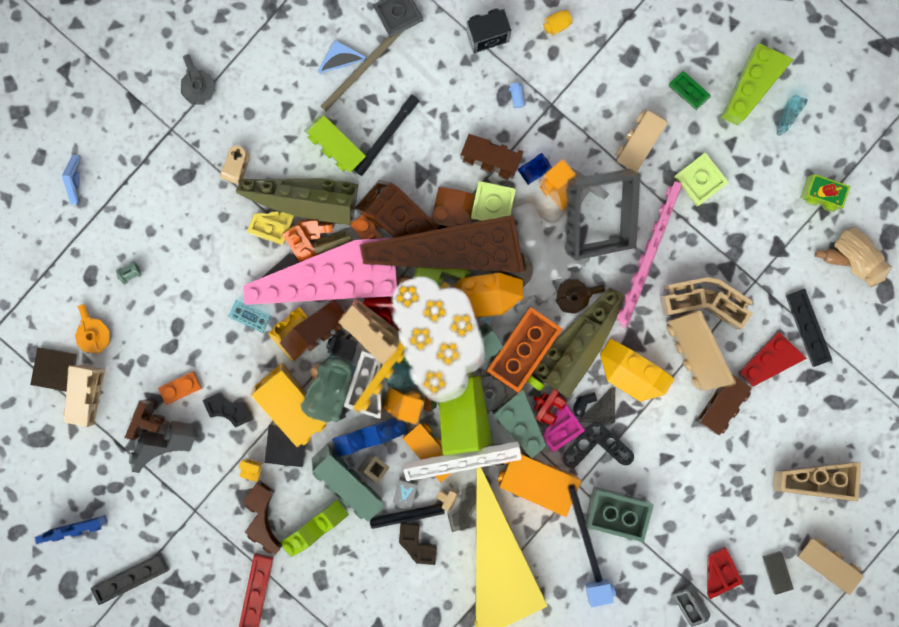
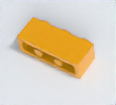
M421 422L403 437V440L420 460L443 456L442 440L439 437L435 439L431 434L433 430L427 423L423 425ZM451 473L437 475L435 477L441 483Z

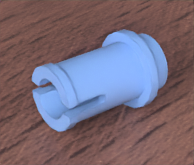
M520 82L510 84V89L508 90L511 92L513 108L524 107L523 86H521Z

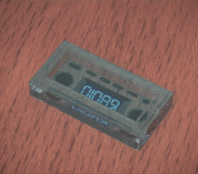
M235 300L228 317L264 333L271 315L252 306L245 305L239 300Z

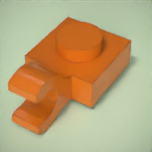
M311 219L299 220L298 222L309 240L320 239L321 233L333 232L334 228L331 222L319 223L318 220Z

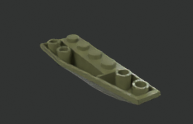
M242 179L236 189V193L256 203L290 215L350 225L355 212L358 184L331 179Z

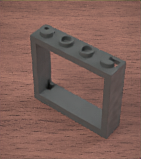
M625 169L568 179V187L566 188L567 225L565 226V251L567 255L574 260H580L636 248L641 174L632 169ZM623 181L620 237L580 245L581 189Z

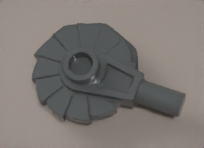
M186 54L183 56V60L187 67V74L181 79V94L192 105H206L205 101L210 100L215 92V81L209 73L207 74L201 69L200 71L194 67L190 54Z
M494 376L480 377L487 414L490 413V410H496L500 405L502 406L504 398H506L505 387L500 383V380L494 379Z

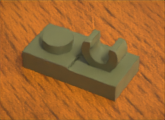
M348 228L314 240L313 245L316 255L353 240Z

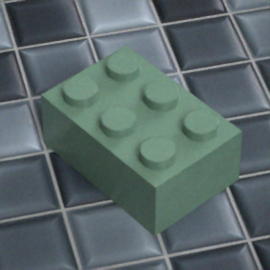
M593 486L585 517L587 528L644 543L653 504L648 500Z

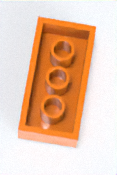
M528 307L504 342V348L496 354L486 371L519 393L562 328L532 307Z

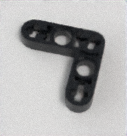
M600 422L589 424L585 431L578 436L562 455V462L565 466L574 468L599 444L621 465L627 466L634 461L633 452ZM594 426H600L601 433L599 435L594 434V436L592 437L593 439H595L594 442H592L590 438L585 436L587 433L591 436L594 432L592 428ZM609 438H613L616 441V445L612 449L606 447V441ZM583 439L589 442V447L586 450H581L578 446L579 442ZM620 445H622V448H620V450L623 453H629L627 455L629 458L627 461L625 459L621 461L622 456L618 452H616L619 449ZM574 447L577 449L578 452L582 453L581 456H579L578 454L574 456V463H567L568 459L566 456L568 454L572 456L575 453V451L572 450Z

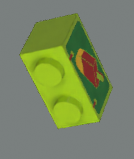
M812 174L807 177L800 198L806 200L807 204L814 206L818 204L824 206L823 209L835 212V210L844 208L851 186Z

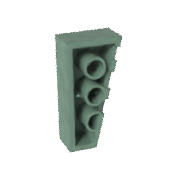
M327 443L311 459L312 474L317 480H323L331 493H337L344 505L347 507L350 505L357 517L360 519L364 518L369 522L385 506L383 499L365 481L361 483V478L354 469L348 470L344 459L341 456L335 457L331 452L332 447Z

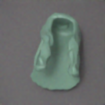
M333 358L318 366V375L307 389L305 399L300 404L304 414L325 423L340 421L339 416L345 403L352 370L348 363Z

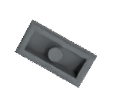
M692 582L672 593L691 627L708 622L711 614Z

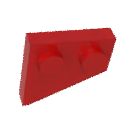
M723 547L707 555V596L709 599L743 584L727 548Z

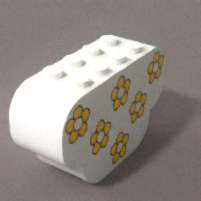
M417 277L401 283L393 294L395 312L392 315L395 324H397L398 328H401V331H398L401 343L407 348L404 350L406 360L413 367V369H410L412 380L433 401L445 402L455 399L466 390L468 373L477 370L485 358V349L470 302L462 291L454 288L440 290L438 285L429 278Z

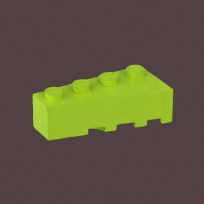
M758 43L751 50L720 118L735 125L743 122L794 59Z

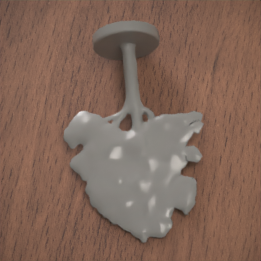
M571 168L576 174V178L585 177L582 173ZM600 186L582 188L581 203L589 192L604 200L608 197L609 193ZM524 203L515 206L511 211V215L514 216V220L518 221L515 226L520 251L530 259L533 265V275L531 280L523 287L524 299L520 302L518 301L515 304L517 306L526 304L528 299L533 296L537 300V305L546 303L557 290L552 283L553 280L562 278L565 282L567 279H571V272L567 269L576 266L580 269L585 267L586 263L590 261V258L574 260L566 254V210L556 220L549 221L540 217L535 204ZM555 226L551 235L546 236L544 234L546 227Z

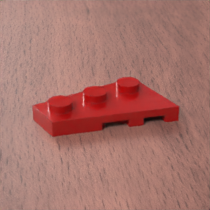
M776 332L738 374L754 387L807 358L780 332Z

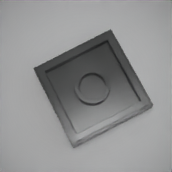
M381 0L373 4V8L390 38L424 21L414 0Z

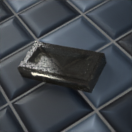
M779 551L762 556L773 593L777 595L793 590L783 553Z

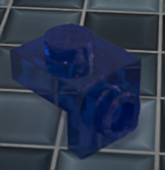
M540 153L517 170L527 185H530L544 176V174L552 169V166L543 153Z

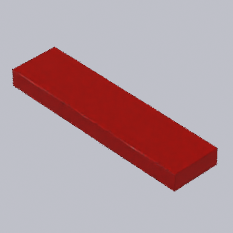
M254 554L239 627H259L274 557Z

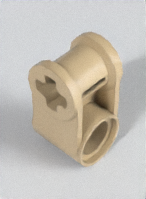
M240 146L230 148L225 164L222 167L220 178L239 185L240 181L244 178L250 158L248 151ZM240 153H241V154H242V157H241V158H240V157L237 158V157H236V154H240Z

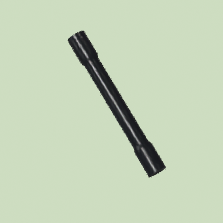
M412 94L401 106L400 111L367 152L366 157L353 169L360 176L365 174L379 152L420 102L418 98Z

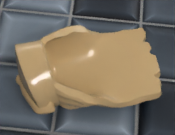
M855 227L846 229L834 245L848 258L851 272L864 280L869 287H874L880 282L885 281L893 266L885 261L884 255L875 248L870 237Z

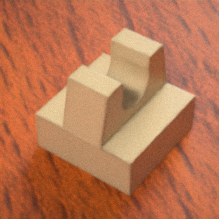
M454 489L450 490L449 493L443 490L439 491L436 498L444 502L441 508L446 511L452 510L460 492Z

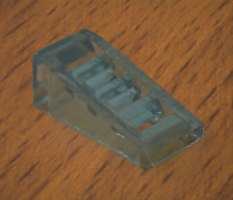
M794 95L787 100L776 135L781 136L789 130L807 104L808 99Z

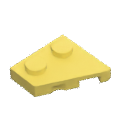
M278 211L268 214L257 213L253 215L247 232L284 246L286 240L282 232L292 227L295 216Z

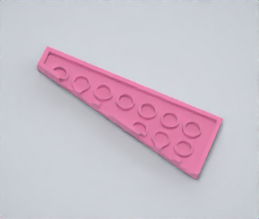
M674 181L673 186H669L665 196L668 199L666 204L662 203L658 214L661 216L658 222L655 221L652 228L653 237L647 241L645 247L647 252L645 255L642 254L639 259V272H635L631 281L633 287L631 291H627L624 299L625 307L620 309L617 321H619V325L622 328H628L681 190L682 183Z

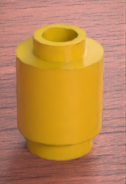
M567 9L564 11L560 10L546 17L543 27L547 34L550 33L554 36L569 28L573 20Z

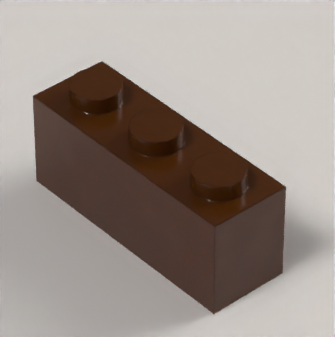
M734 375L732 376L736 383L719 387L696 419L702 426L719 436L721 433L726 432L731 418L737 416L740 411V405L742 402H746L751 395L752 387Z

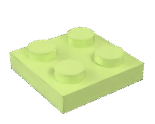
M703 153L674 176L677 182L682 183V189L697 207L729 183L706 153Z
M478 181L471 220L484 221L510 216L516 189Z

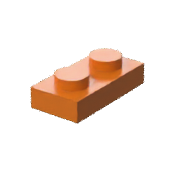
M195 371L158 388L165 405H169L202 389Z

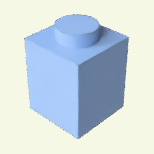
M604 579L599 583L595 581L585 583L588 602L591 607L614 603L613 596H616L614 585H610L608 579Z

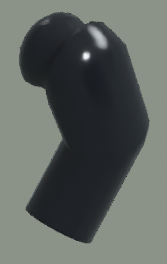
M595 392L579 396L573 406L576 416L582 417L585 414L587 404L597 401Z

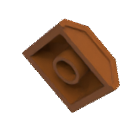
M438 187L432 220L438 226L445 228L469 224L475 194Z

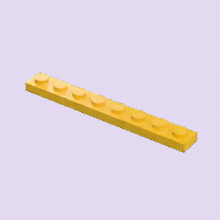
M443 282L439 289L449 288L450 285ZM401 341L395 352L384 363L352 409L357 413L361 410L366 411L372 402L369 400L373 393L377 395L382 389L383 385L380 383L384 378L389 379L394 372L393 365L396 362L400 363L405 357L404 350L406 347H404Z

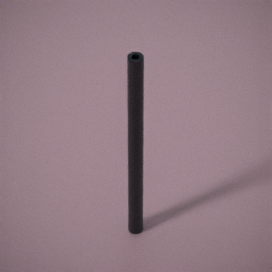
M570 484L567 488L595 582L599 583L603 580L576 487L574 484Z

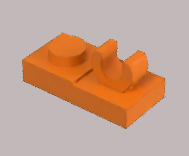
M363 215L350 224L361 240L383 238L374 224Z
M299 223L282 232L283 237L299 262L317 256L314 246Z

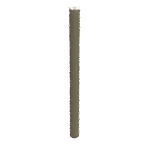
M403 32L391 38L388 36L320 107L326 112Z

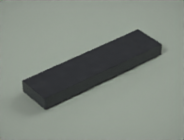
M806 289L785 295L812 367L832 361Z
M162 553L90 589L98 605H101L168 572L169 568Z

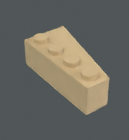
M861 462L775 471L773 491L859 501Z

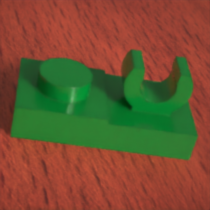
M684 71L669 83V87L695 110L700 108L711 96Z

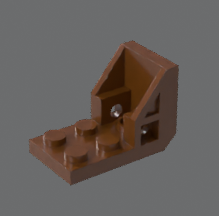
M378 180L354 208L379 228L386 230L394 238L437 230L439 228L399 187L388 181Z

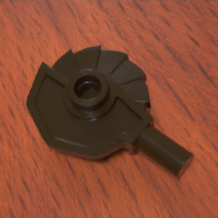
M567 279L564 283L560 284L558 291L556 290L557 299L555 301L561 311L577 314L588 306L589 299L593 294L605 292L604 285L589 287L585 286L586 284L579 281V279Z

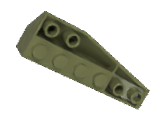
M610 287L553 342L532 374L566 398H569L604 345L620 312L625 295Z

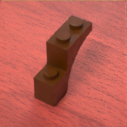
M259 480L243 500V503L246 504L245 507L253 513L256 511L258 513L245 530V533L252 542L260 543L267 553L276 555L283 545L273 534L268 521L269 503L275 491Z

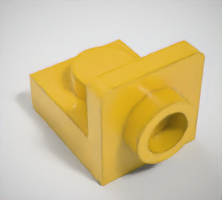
M244 458L240 461L239 469H241L240 477L257 482L264 463Z

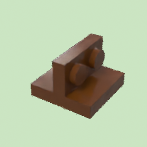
M150 398L138 402L124 438L132 441L140 438L142 431L149 430L158 433L168 428L170 422L166 421L164 416L154 414L153 416L157 400Z

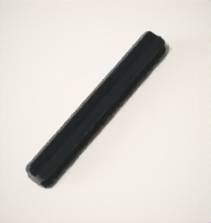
M441 503L373 517L370 520V527L375 529L443 515L445 509L441 508L443 505Z

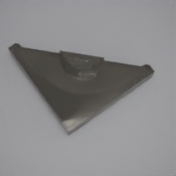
M611 387L579 418V422L615 423V387Z

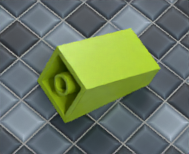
M469 373L468 385L462 395L449 401L439 402L443 456L480 451L493 444L480 375L473 376V373Z

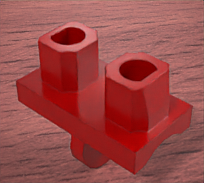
M553 389L549 397L543 392L540 398L537 396L533 398L537 402L533 409L539 411L535 419L542 424L544 422L553 426L558 418L550 412L553 406L562 411L567 404V401L555 389Z

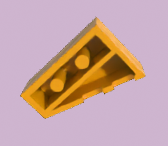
M561 160L544 174L539 183L541 185L539 188L545 196L549 195L562 212L566 210L567 206L566 188L568 187V179L576 178V174L564 160Z
M388 386L382 409L387 410L397 419L417 424L425 397L421 396V392L415 390L406 392Z

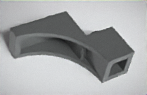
M171 421L169 428L165 429L164 434L142 431L140 438H137L135 441L134 452H131L129 456L132 472L140 473L141 469L150 460L164 453L190 451L196 439L195 424Z

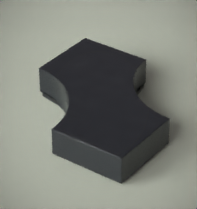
M222 392L202 400L210 418L216 416L224 417L231 421L235 428L254 420L247 402L240 404L230 402L223 396Z

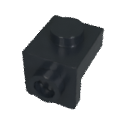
M333 335L327 342V353L353 361L358 342Z

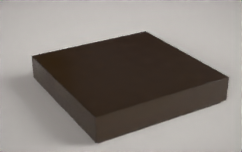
M37 347L30 385L67 392L69 366L76 364L77 354Z

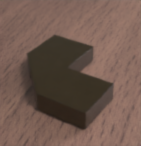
M400 523L399 543L416 564L435 565L437 545L418 543L420 524Z

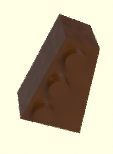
M468 134L460 154V159H463L462 162L467 165L473 166L476 164L481 166L480 169L485 172L491 173L493 171L498 173L500 178L509 180V178H514L524 151L518 149L516 153L507 149L508 146L501 144L499 146L491 143L490 140Z
M335 300L331 301L295 326L280 342L281 346L294 361L308 350L311 352L319 345L318 342L321 340L324 342L332 336L331 332L334 330L338 332L343 328L339 323L344 313L343 309Z

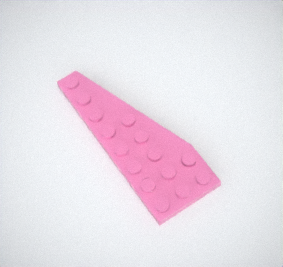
M391 238L354 240L243 285L244 304L393 296L398 287L396 266L363 265L359 246L360 244Z

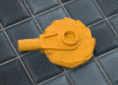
M85 304L79 305L77 307L82 320H80L81 326H78L75 334L77 341L75 343L84 352H89V354L97 352V354H100L110 343V330L101 320L93 319L89 316Z

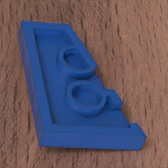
M105 515L50 529L34 537L36 545L51 540L52 542L59 541L69 535L75 537L83 534V531L86 530L90 532L101 530V526L107 523V518Z

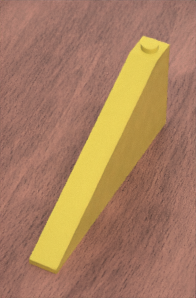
M479 467L476 468V621L474 623L476 627H506L548 606L482 468Z

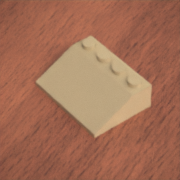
M701 310L686 311L666 321L668 325L666 330L671 337H674L676 341L674 346L677 352L682 354L684 358L683 365L687 371L691 372L693 376L691 381L696 389L706 391L736 383Z

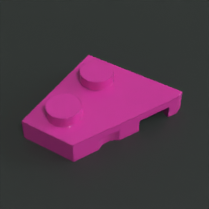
M567 404L562 411L557 409L554 414L558 417L553 426L548 425L543 434V439L553 453L585 431Z

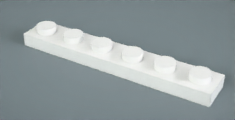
M509 442L497 446H488L480 451L430 457L428 459L402 463L406 481L522 459L519 442Z

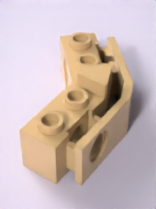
M710 277L666 285L664 290L667 289L668 295L660 296L663 315L704 308L734 329H743L753 314L746 309L748 305H752V300L720 279ZM693 284H711L722 290L724 294L703 288L694 290ZM688 289L685 294H674L676 290ZM729 298H730V299H731V298L735 299V302H736L737 304H735V303H733L732 301H730Z

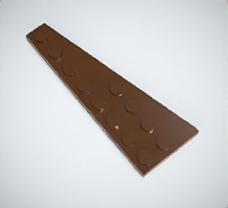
M513 215L359 245L363 265L524 272Z

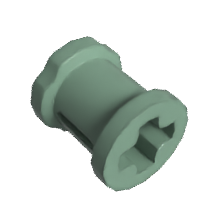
M132 261L125 268H118L116 274L125 285L134 277L142 276V271L138 264Z

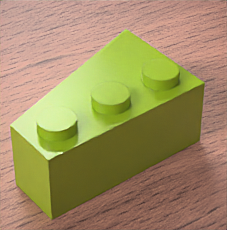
M319 115L304 130L309 135L307 138L314 145L318 144L323 148L321 152L329 159L332 157L337 161L335 165L343 173L345 170L351 173L366 157L324 115Z

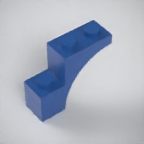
M393 417L374 425L332 438L337 455L340 457L367 447L383 444L408 433L404 420Z

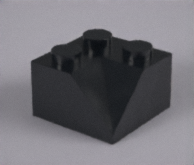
M496 8L490 10L486 15H474L469 18L466 33L473 54L510 41L511 28L504 9L499 10Z

